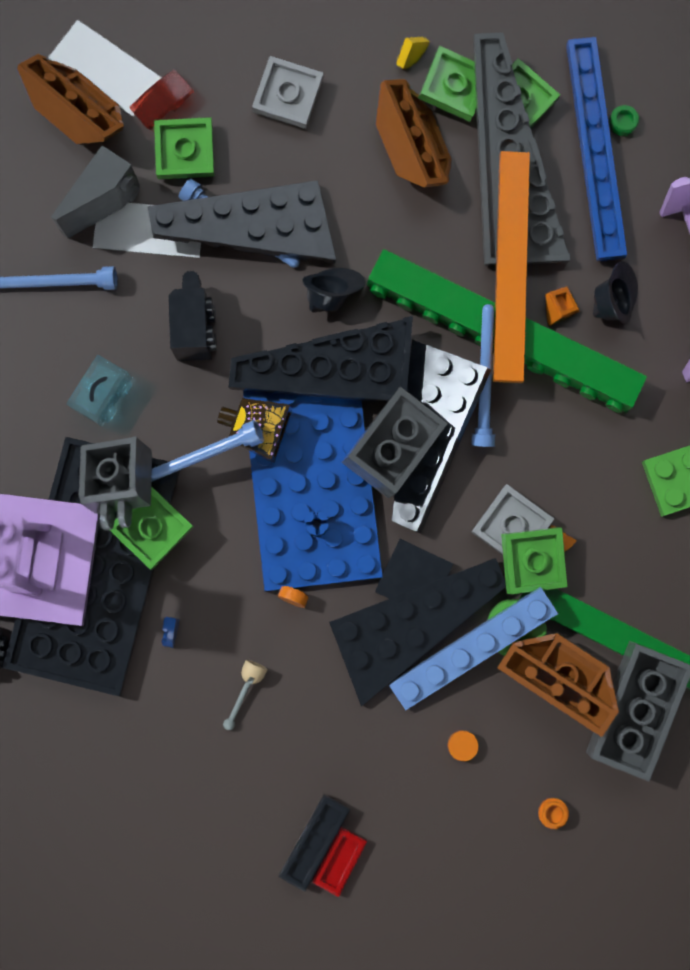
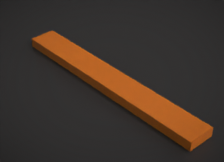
M501 151L499 155L493 382L523 383L530 152Z

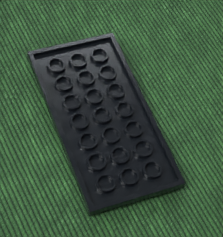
M65 437L48 500L81 504L79 499L81 446L94 443ZM152 458V469L169 461ZM180 470L151 482V486L170 504L172 503ZM115 511L116 520L118 518V511ZM99 520L84 626L16 618L3 668L120 697L154 569L150 570L110 530H104L101 526V520Z

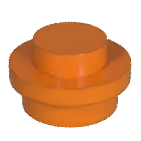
M548 798L540 804L538 817L547 828L559 829L568 821L569 810L560 799Z

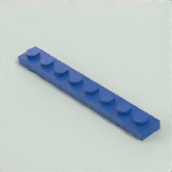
M596 37L570 39L567 41L566 48L596 261L623 259L627 256L597 40Z

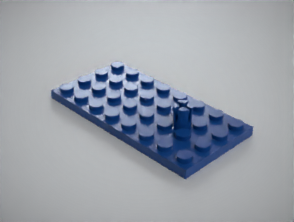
M243 391V398L287 404L292 409L275 463L249 451L265 592L280 590L282 586L300 588L382 578L372 486L341 463L365 432L361 400Z

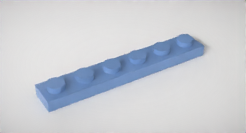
M539 587L389 683V686L404 709L407 710L554 617L558 612L543 589Z

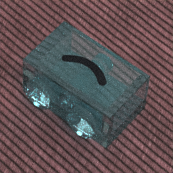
M97 354L66 405L102 427L104 422L108 423L113 418L116 412V407L114 406L119 398H124L130 391L132 377L127 371Z

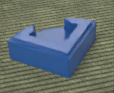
M173 617L164 618L162 628L164 635L161 640L163 646L174 648L180 619Z

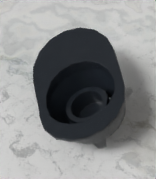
M623 261L617 263L613 268L610 278L595 288L593 309L595 318H604L608 321L620 320L625 324L630 321L638 295V283L636 275L628 263Z
M347 268L327 269L305 276L302 279L303 285L307 288L309 309L313 313L340 310L348 295L363 289L366 284L365 278L359 272Z

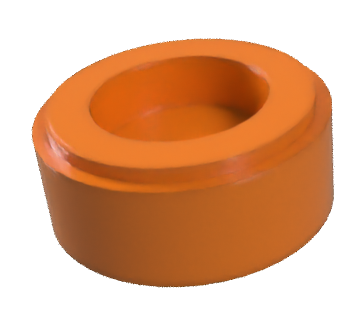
M282 586L277 596L279 599L301 608H305L309 599L307 594L288 586Z
M456 731L448 739V751L458 761H469L478 752V741L469 731Z

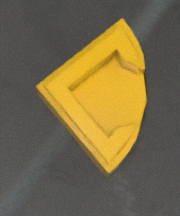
M424 37L405 38L396 65L406 69L415 64L426 51L430 41Z

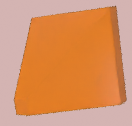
M567 286L545 294L549 326L580 312Z

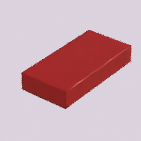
M341 826L322 860L312 883L339 897L367 840Z

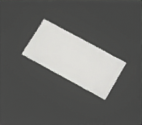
M79 20L75 22L48 57L52 61H57L77 69L114 100L120 108L132 116L135 115L162 79V77Z
M127 203L123 209L95 224L93 248L199 258L201 243L190 241L189 243L153 238L148 206L154 205Z

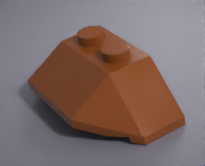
M37 54L18 64L17 69L34 109L76 144L104 142L123 130L124 123L119 105L77 69L57 61L47 60L41 54Z
M406 79L383 80L380 84L376 127L396 175L422 187L447 184L449 182L448 175L452 159L431 109L423 100L418 99L419 95L410 88V84Z
M558 633L514 642L497 667L600 737H603L619 712L609 666Z

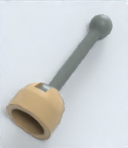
M246 659L241 671L245 684L230 717L223 723V727L226 730L234 729V720L250 685L257 684L264 678L268 669L263 665Z

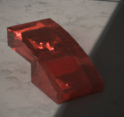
M172 70L147 89L129 108L147 129L152 130L154 128V120H161L170 110L176 111L194 90L176 70Z

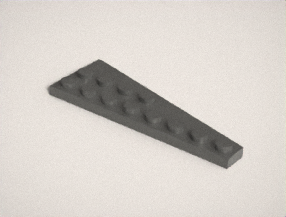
M503 32L474 34L473 47L484 266H496L499 155L501 151L530 152L527 264L569 262L570 253L567 251L563 229L559 224L555 211L554 199L551 198L548 188L547 176L538 146L532 135L528 113L525 111L521 98L522 93L516 82Z

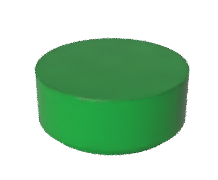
M621 105L615 108L609 118L610 129L619 136L630 135L639 123L637 111L628 105Z

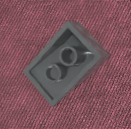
M104 146L100 147L51 216L63 236L66 238L74 236L123 209L128 202H132L137 197L140 184L132 165Z
M399 387L341 463L384 496L390 498L398 492L448 423L402 387Z

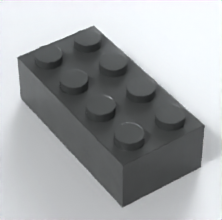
M629 640L613 681L619 712L603 737L593 732L586 753L594 760L650 781L690 679V664Z

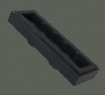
M323 794L278 877L305 892L350 812V808Z

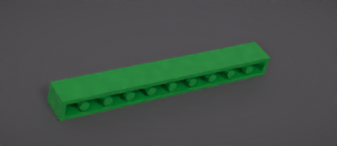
M385 249L382 250L368 278L367 287L371 289L370 292L382 299H385L387 296L397 301L396 304L406 311H412L413 309L420 312L425 320L434 324L440 322L448 326V330L455 335L461 337L467 335L475 339L474 342L480 347L482 308L484 305L490 304L494 307L495 321V302ZM525 317L524 363L527 364V369L539 375L545 373L553 377V381L560 386L569 387L570 385L580 390L579 394L587 399L595 400L597 398L605 402V406L614 412L622 413L623 411L626 413L633 408L647 378L646 375ZM493 325V348H494V325Z

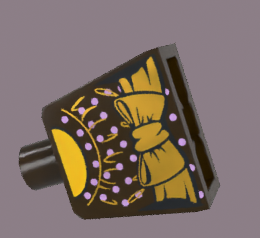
M242 398L237 411L222 406L217 423L231 427L230 437L237 434L243 424L256 420L262 430L264 442L253 447L250 445L244 446L243 444L240 446L275 463L292 409L287 404Z

